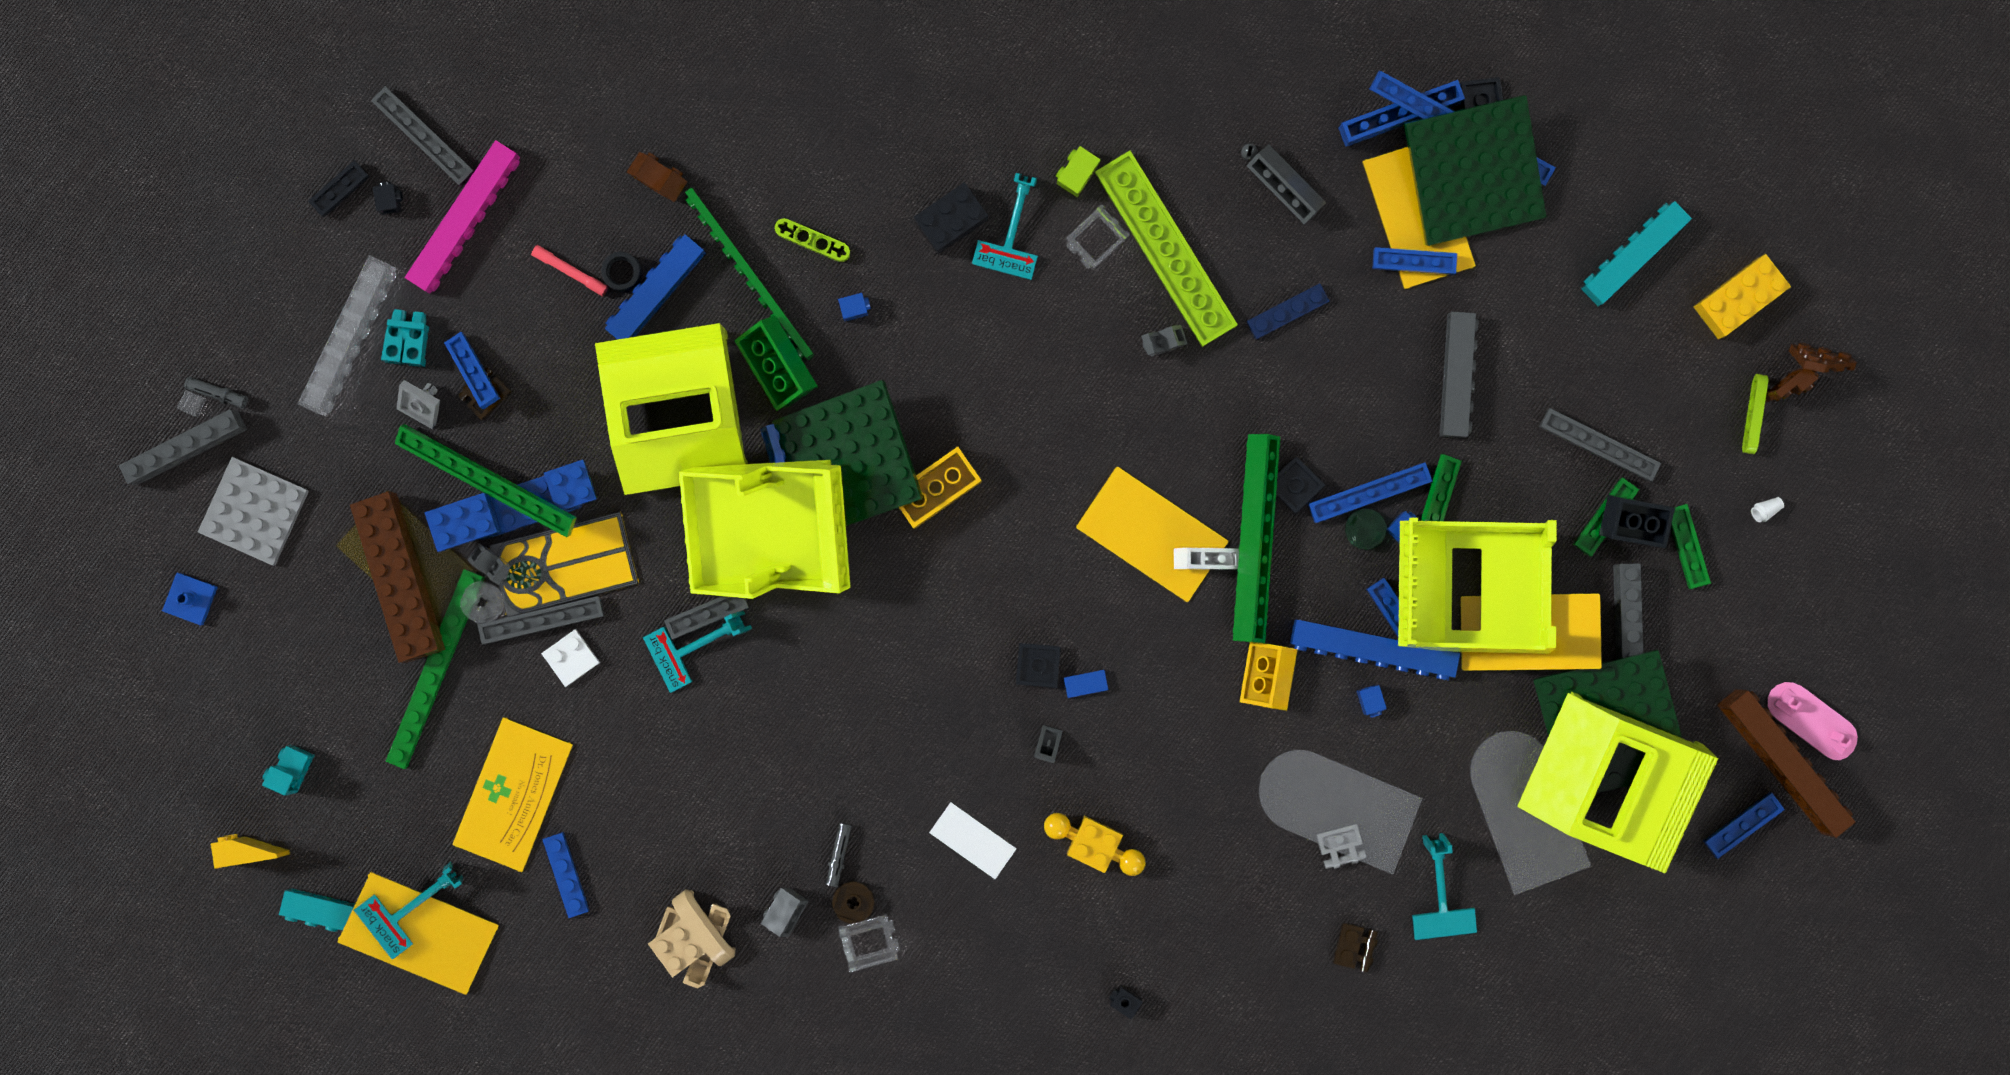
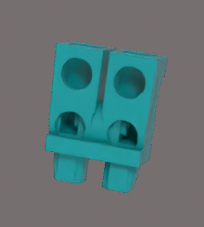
M394 309L392 319H387L381 360L390 364L426 367L425 353L429 326L426 325V314L423 312H413L412 322L406 321V311Z

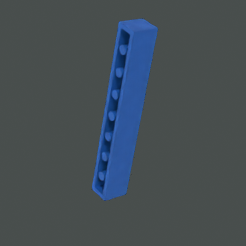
M1294 620L1290 644L1295 645L1294 649L1307 651V648L1315 649L1314 653L1327 656V652L1335 653L1336 658L1347 660L1348 656L1356 657L1355 662L1367 664L1368 660L1375 661V666L1388 668V664L1395 665L1396 670L1408 672L1409 669L1417 670L1416 674L1429 676V673L1437 674L1436 678L1448 681L1449 677H1456L1460 653L1402 647L1398 646V640L1301 620Z

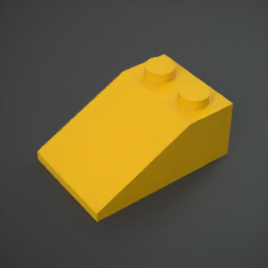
M237 834L217 838L218 842L211 843L214 869L275 859L290 854L287 849L246 836L238 837Z

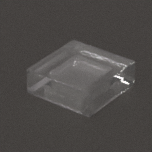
M185 390L177 409L198 418L206 399L189 390Z

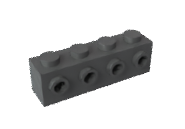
M1270 145L1262 149L1248 163L1247 167L1303 224L1308 222L1326 204L1314 189Z

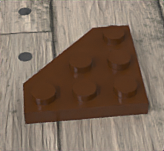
M1799 343L1798 345L1791 344L1789 349L1790 354L1804 369L1827 373L1830 368L1831 371L1839 372L1844 371V368L1847 367V370L1851 371L1855 370L1857 364L1851 357V354L1841 351L1839 354L1831 353L1830 349L1824 347L1813 349L1808 344Z

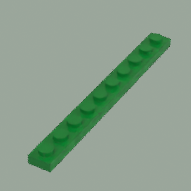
M692 188L687 190L685 193L689 197L686 199L692 210L697 208L700 212V215L697 217L704 226L708 224L713 231L710 234L716 242L721 241L725 246L722 251L727 258L733 257L737 264L734 267L741 276L743 274L746 275L749 279L746 282L752 292L757 290L761 297L758 298L765 309L767 307L771 309L773 314L770 316H776L779 323L785 328L784 331L790 341L793 340L796 343L797 347L795 349L801 359L805 356L807 360H810L815 355Z
M405 424L399 427L394 444L565 537L571 535L577 517Z
M467 569L463 570L439 629L446 650L428 656L385 762L402 769H407L484 581V576Z

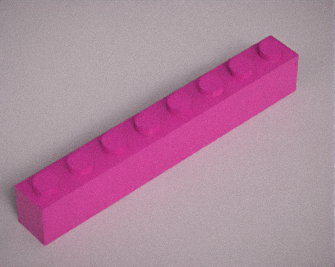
M494 141L404 278L429 294L439 287L440 278L443 274L448 273L452 266V260L462 252V245L465 240H469L474 233L473 228L477 222L480 223L486 215L485 210L495 202L499 189L504 188L507 184V177L510 172L517 169L520 157L500 142Z

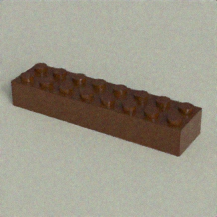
M388 491L350 504L398 663H409L446 650L397 493Z
M1735 689L1717 704L1718 708L1822 835L1837 838L1855 823L1851 817L1853 816L1852 812L1846 806L1840 804L1838 801L1840 798L1836 792L1827 788L1825 785L1826 780L1823 776L1814 772L1811 768L1813 764L1805 756H1801L1798 752L1800 749L1797 744L1792 740H1788L1785 736L1786 731L1780 724H1775L1771 719L1773 717L1771 712L1765 707L1762 708L1758 703L1760 701L1758 696L1753 691Z

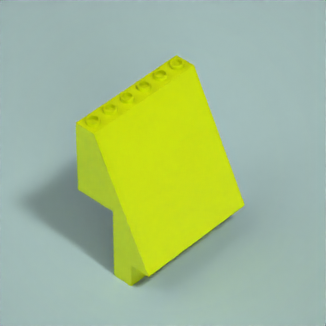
M831 460L691 467L679 472L691 593L754 599L775 588L841 593L851 588L841 465H831Z

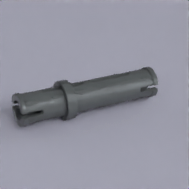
M190 376L184 383L185 389L215 398L223 404L228 403L244 409L248 402L247 396L232 392L229 388H220Z
M839 823L832 858L828 862L830 867L825 882L826 885L839 886L841 870L845 867L843 861L852 828L851 825Z

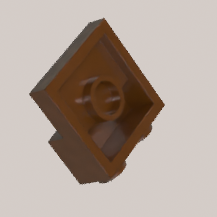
M1803 367L1793 370L1767 391L1766 401L1775 400L1777 402L1780 399H1786L1792 394L1799 395L1802 392H1808L1815 386L1813 383L1819 379L1818 373Z

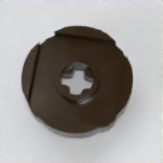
M851 881L844 883L836 890L833 896V909L838 918L845 923L856 924L862 922L873 911V893L861 882ZM856 897L859 906L855 905L854 908H851L848 899Z

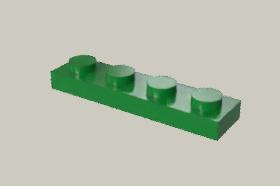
M1443 454L1440 455L1421 521H1444L1462 462L1461 460Z
M1620 478L1609 495L1633 499L1639 489L1624 478ZM1607 498L1573 544L1589 557H1592L1605 538L1599 535Z
M1688 504L1674 507L1671 531L1688 588L1693 589L1711 584Z

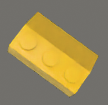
M1250 642L1240 702L1287 711L1297 649Z

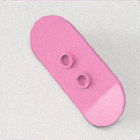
M1790 682L1781 683L1771 690L1768 696V708L1773 717L1824 756L1832 760H1842L1854 751L1858 738L1854 726L1808 690Z

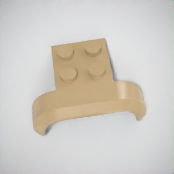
M687 889L672 899L674 909L681 919L648 943L672 978L705 953L715 964L722 966L735 956L736 951L735 947H731L724 940L694 898V891Z
M713 903L708 918L723 937L731 915L727 908ZM667 906L656 937L681 919L673 907ZM706 953L690 964L683 980L684 984L695 988L704 986L713 961Z

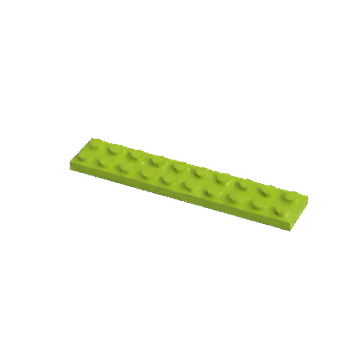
M1126 152L1095 171L1102 186L1200 345L1203 347L1235 328L1238 324L1132 152Z

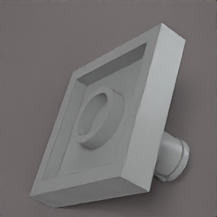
M403 380L399 385L397 410L433 429L437 424L440 400L433 397L438 392L437 388L433 385L429 389L431 384L427 383L423 390Z

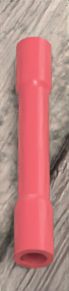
M536 245L531 253L535 258L560 270L602 297L609 288L608 285L583 273L539 245Z

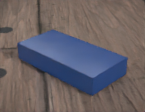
M1104 670L1064 677L1068 698L1108 690Z

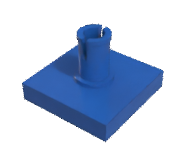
M177 572L162 611L195 624L204 625L218 587Z

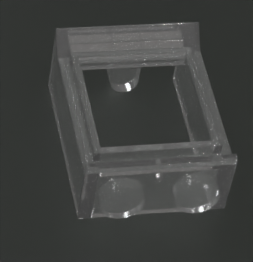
M1100 205L1066 237L1068 242L1066 247L1073 254L1077 252L1082 257L1080 261L1087 269L1091 267L1095 270L1122 243L1130 238V233L1126 232L1119 225V222L1110 216L1103 205ZM1099 217L1119 240L1095 261L1075 239Z
M887 914L848 926H838L844 954L848 961L849 972L898 959L897 952L901 950L898 939H893L892 933L895 932L893 920L888 921ZM883 927L888 949L856 957L851 936Z

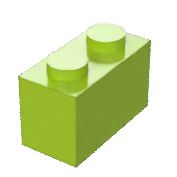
M1079 146L1077 151L1075 149L1072 150L1067 158L1069 160L1066 168L1062 166L1056 175L1058 178L1057 185L1076 197L1079 196L1101 160L1081 146Z

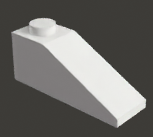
M1174 549V569H1237L1239 549Z

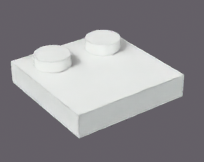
M577 629L541 653L565 687L600 663Z

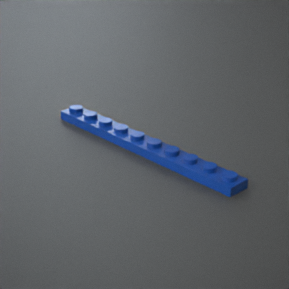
M1378 71L1369 88L1374 93L1422 119L1453 112V110L1382 71ZM1537 157L1541 185L1546 186L1556 167Z

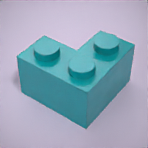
M294 745L283 747L278 755V764L270 766L264 772L262 786L284 796L298 793L314 758V754Z

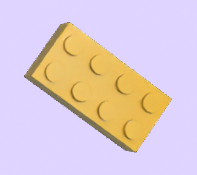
M1764 254L1693 307L1717 339L1727 336L1791 286L1767 254Z
M956 447L916 475L924 499L899 508L915 529L979 485L982 480L959 447Z

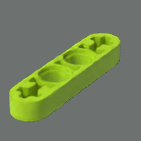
M780 219L775 224L777 235L785 240L837 262H845L850 257V249L843 242L789 219ZM786 223L787 227L793 231L794 227H797L793 238H791L792 234L788 231L781 233L779 226H784ZM801 231H806L809 234V238L805 242H800L797 238L798 233ZM820 239H825L828 242V246L824 250H819L816 247V243ZM832 243H835L833 246L835 249L840 250L843 247L846 255H841L839 258L837 252L831 250V254H828Z
M1755 374L1752 381L1742 444L1743 453L1755 454L1758 449L1768 387L1767 375Z

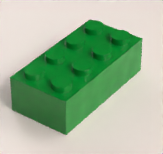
M776 316L760 320L734 340L776 411L793 405L817 387V384Z

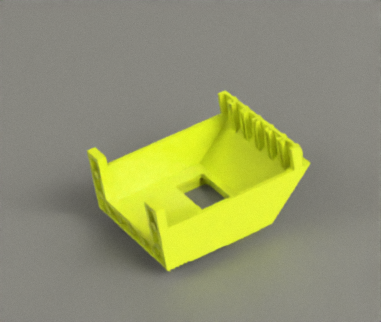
M720 323L595 343L610 445L625 495L680 486L679 472L691 467L748 464L744 454L726 341L728 334L727 330ZM709 393L713 422L631 435L627 413L628 406Z
M1409 518V521H1400L1398 646L1453 652L1549 654L1556 648V626H1551L1552 546L1556 543L1557 520H1548L1546 523L1418 521V518ZM1453 548L1481 549L1480 631L1452 630Z
M1571 692V694H1567L1517 807L1569 836L1666 873L1719 758L1700 742L1695 741L1692 743L1587 701L1579 694ZM1623 743L1645 752V755L1612 828H1608L1585 819L1618 744Z

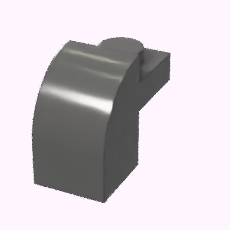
M1181 325L1171 326L1161 331L1141 336L1143 348L1147 355L1156 356L1188 344Z
M480 543L468 559L473 567L485 573L497 585L507 578L511 567L507 561Z

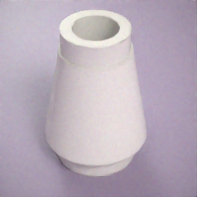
M1779 497L1756 503L1751 509L1752 516L1757 522H1766L1784 508V503Z

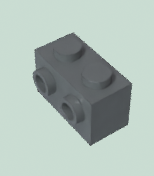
M781 888L774 894V901L764 912V919L761 924L779 937H789L809 901L791 888Z

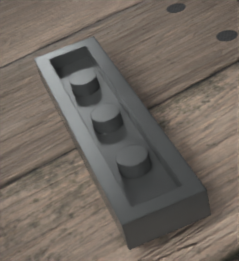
M722 596L666 619L664 622L673 640L724 619V617L732 613L748 609L749 606L746 598Z

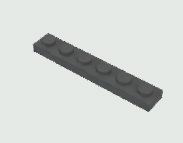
M386 86L371 100L459 186H462L473 175L475 171Z
M1551 408L1547 410L1539 426L1649 482L1653 481L1661 465L1660 462Z
M596 596L477 625L481 643L484 645L603 617L604 612L601 598Z

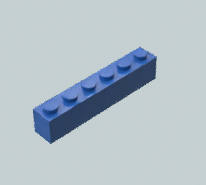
M1458 80L1422 93L1449 109L1460 105L1465 100ZM1391 104L1341 123L1338 129L1345 147L1404 126V123L1422 118L1396 104Z
M687 235L679 236L674 241L673 249L669 253L666 252L659 260L660 264L656 269L652 268L647 273L645 282L643 284L639 283L632 292L633 296L629 300L626 299L619 307L620 311L616 316L612 315L607 320L605 329L617 340L636 337L705 256L706 252Z

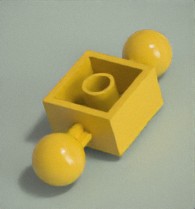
M1061 813L1049 815L1044 822L1045 833L1050 838L1059 840L1066 837L1072 840L1067 851L1068 856L1103 873L1106 872L1111 860L1118 862L1122 872L1129 876L1139 875L1145 868V857L1140 851L1129 849L1124 852L1117 848L1123 837L1122 833L1085 815L1078 829L1072 827L1069 819Z

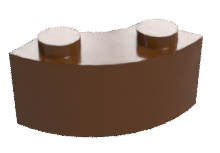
M639 152L626 173L665 198L675 202L688 182L682 178L683 173L674 167L670 170L657 162L659 158L649 152L647 155Z

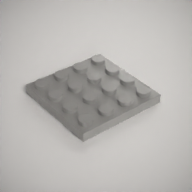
M231 457L198 533L275 566L309 490L235 457Z

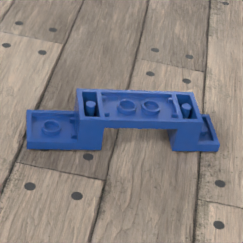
M585 460L544 472L542 477L518 484V486L566 512L582 508V504L597 500ZM486 493L424 512L437 552H442L478 539L486 540L537 523L534 519Z

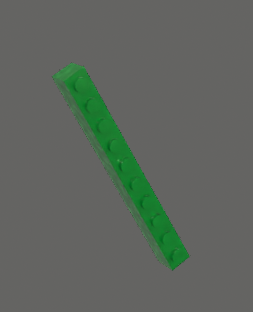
M1248 434L1233 641L1265 643L1280 436Z

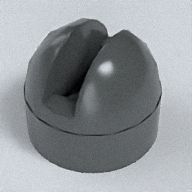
M1249 143L1242 147L1241 156L1246 161H1251L1258 154V149L1254 144ZM1249 147L1253 148L1251 156H1247Z

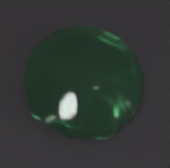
M1372 509L1355 511L1346 522L1345 533L1347 539L1353 546L1359 549L1369 550L1375 548L1382 543L1386 536L1387 525L1383 517Z

